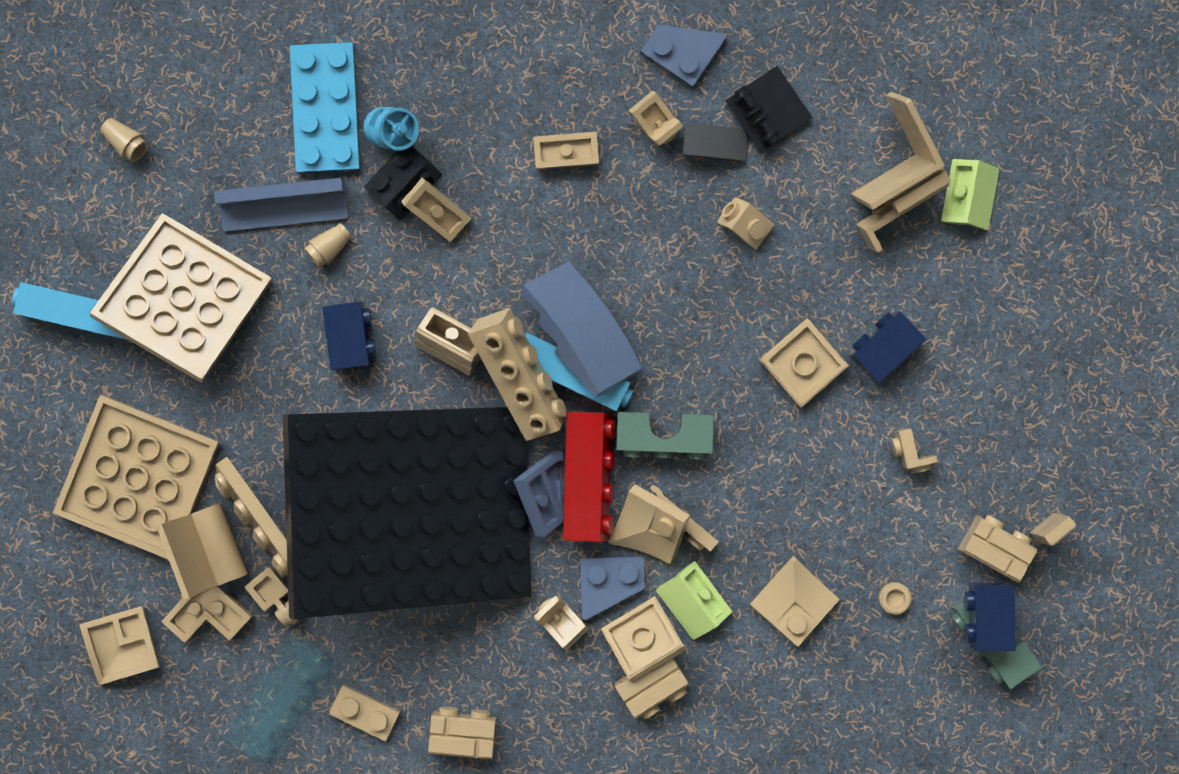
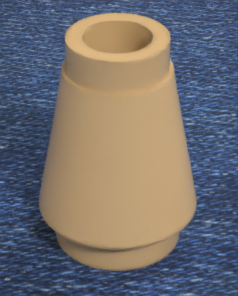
M113 118L107 119L100 128V133L104 135L124 160L136 162L143 157L148 149V142L143 134Z
M339 223L336 227L334 226L309 240V245L304 248V251L319 268L325 264L329 266L352 236Z

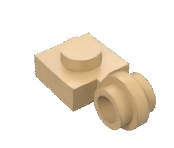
M271 566L245 586V589L264 612L273 605H276L278 610L275 612V615L284 626L295 625L299 621V619L289 618V602L285 603L282 600L288 594V586Z

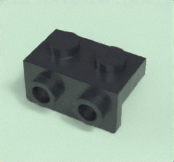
M411 146L405 150H397L363 188L398 220H401L410 212L401 201L423 177L434 186L442 174L428 159Z

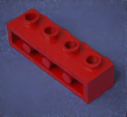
M567 412L563 540L603 542L609 541V535L613 533L614 521L613 517L609 516L610 503L614 500V485L610 484V473L615 468V454L611 452V439H614L616 435V422L612 420L611 413Z

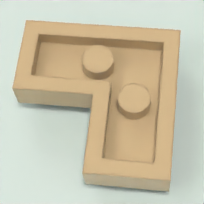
M219 585L186 600L181 599L161 622L184 643L195 634L206 620L230 641L253 615Z

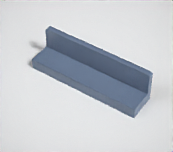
M342 178L214 191L215 204L220 206L222 229L225 232L344 220L349 217L346 185Z

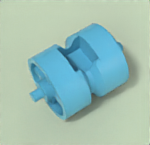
M378 107L367 115L364 122V133L367 140L378 148L405 150L411 147L417 140L419 124L414 114L407 109Z

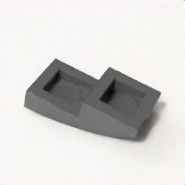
M685 123L683 156L745 162L747 133L744 129Z

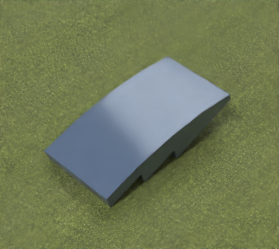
M570 262L523 284L520 294L539 312L540 317L537 323L558 344L555 354L596 397L642 371L641 363L616 320L592 287Z

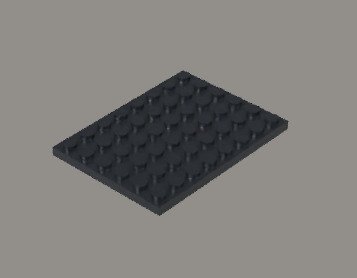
M508 407L283 415L289 618L302 619L531 597L529 518L513 481L527 471L526 440Z

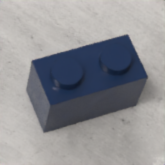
M363 302L322 307L331 370L337 371L372 366V359L377 358L374 339L369 340L367 327H372L370 308H364Z
M901 311L895 312L893 315L887 312L875 323L878 329L870 337L865 333L852 345L855 351L849 356L874 383H880L926 340Z
M1007 582L968 583L969 591L964 592V608L966 611H969V624H965L964 628L966 643H970V648L976 652L1016 651L1014 585Z

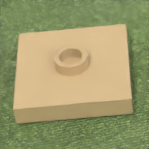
M808 318L759 359L762 365L800 408L849 367Z
M655 596L601 628L631 683L686 651L684 644Z

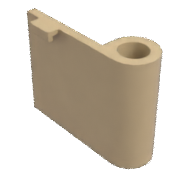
M222 503L156 526L183 600L248 574Z

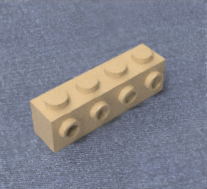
M511 308L477 319L468 336L525 440L528 441L559 431L567 416L566 406L563 400L558 398L555 393L550 375L544 372L539 363L537 351L534 346L529 344L521 321L515 318Z

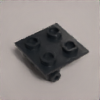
M778 66L749 85L741 87L734 95L725 100L760 153L813 118Z

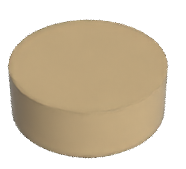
M890 582L884 585L878 596L880 606L886 612L894 615L904 613L910 607L912 600L909 589L898 582Z

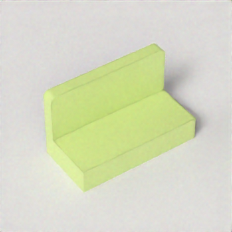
M952 159L949 175L951 186L947 187L941 221L948 224L970 225L981 230H988L999 168L980 160Z
M695 561L688 564L674 578L656 589L659 596L693 640L715 629L733 612Z

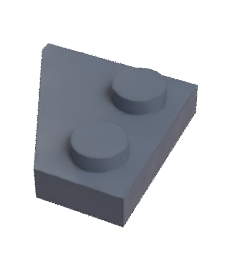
M658 25L640 53L693 88L727 36L717 32Z
M552 451L513 480L536 536L545 537L564 522V480H559L558 461H564L562 451Z
M644 556L580 558L582 620H587L645 589Z

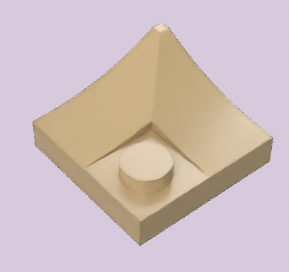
M635 484L628 492L624 507L608 543L639 550L671 564L677 555L690 515Z
M792 556L749 605L798 647L840 599Z
M144 606L79 624L99 685L161 667Z

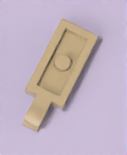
M651 485L650 489L656 493L657 497L678 508L663 495L657 486ZM689 517L685 531L690 535L686 540L699 551L706 547L711 552L718 541Z

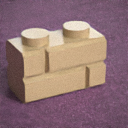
M433 307L430 308L416 330L415 346L468 376L472 374L481 360L468 336L471 328Z
M989 515L986 516L985 520L976 516L958 550L1019 583L1027 571L1028 565H1030L1037 553V549L1030 545L1032 539L1016 530L1013 535L1002 530L1004 523Z
M674 658L633 683L630 682L627 675L615 682L616 690L635 719L641 715L644 719L651 717L660 710L658 706L660 703L668 698L671 702L678 700L687 693L685 688L690 685Z
M440 707L439 712H433L431 716L428 754L480 759L493 758L497 717L490 716V711L475 709L471 710L470 715L459 714L458 708Z

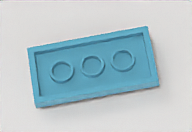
M354 43L290 45L296 172L360 170Z

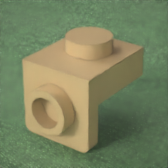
M651 91L628 110L647 137L658 146L672 141L677 136L678 130L683 127L682 123L672 115L655 91Z
M737 197L733 198L724 207L722 215L717 221L718 224L729 229L755 250L758 249L775 225L752 204Z
M905 428L894 431L896 438L891 439L892 449L895 457H900L902 468H911L912 473H919L931 470L930 464L938 462L936 455L918 458L912 429Z
M558 596L543 602L538 609V613L534 616V619L543 625L566 651L590 629L574 610Z

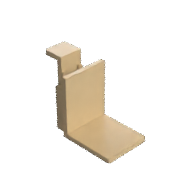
M893 92L885 96L915 155L851 193L854 200L873 210L872 215L856 225L869 249L877 254L883 251L874 233L876 230L951 186V180L947 172L943 170L945 165L912 100Z

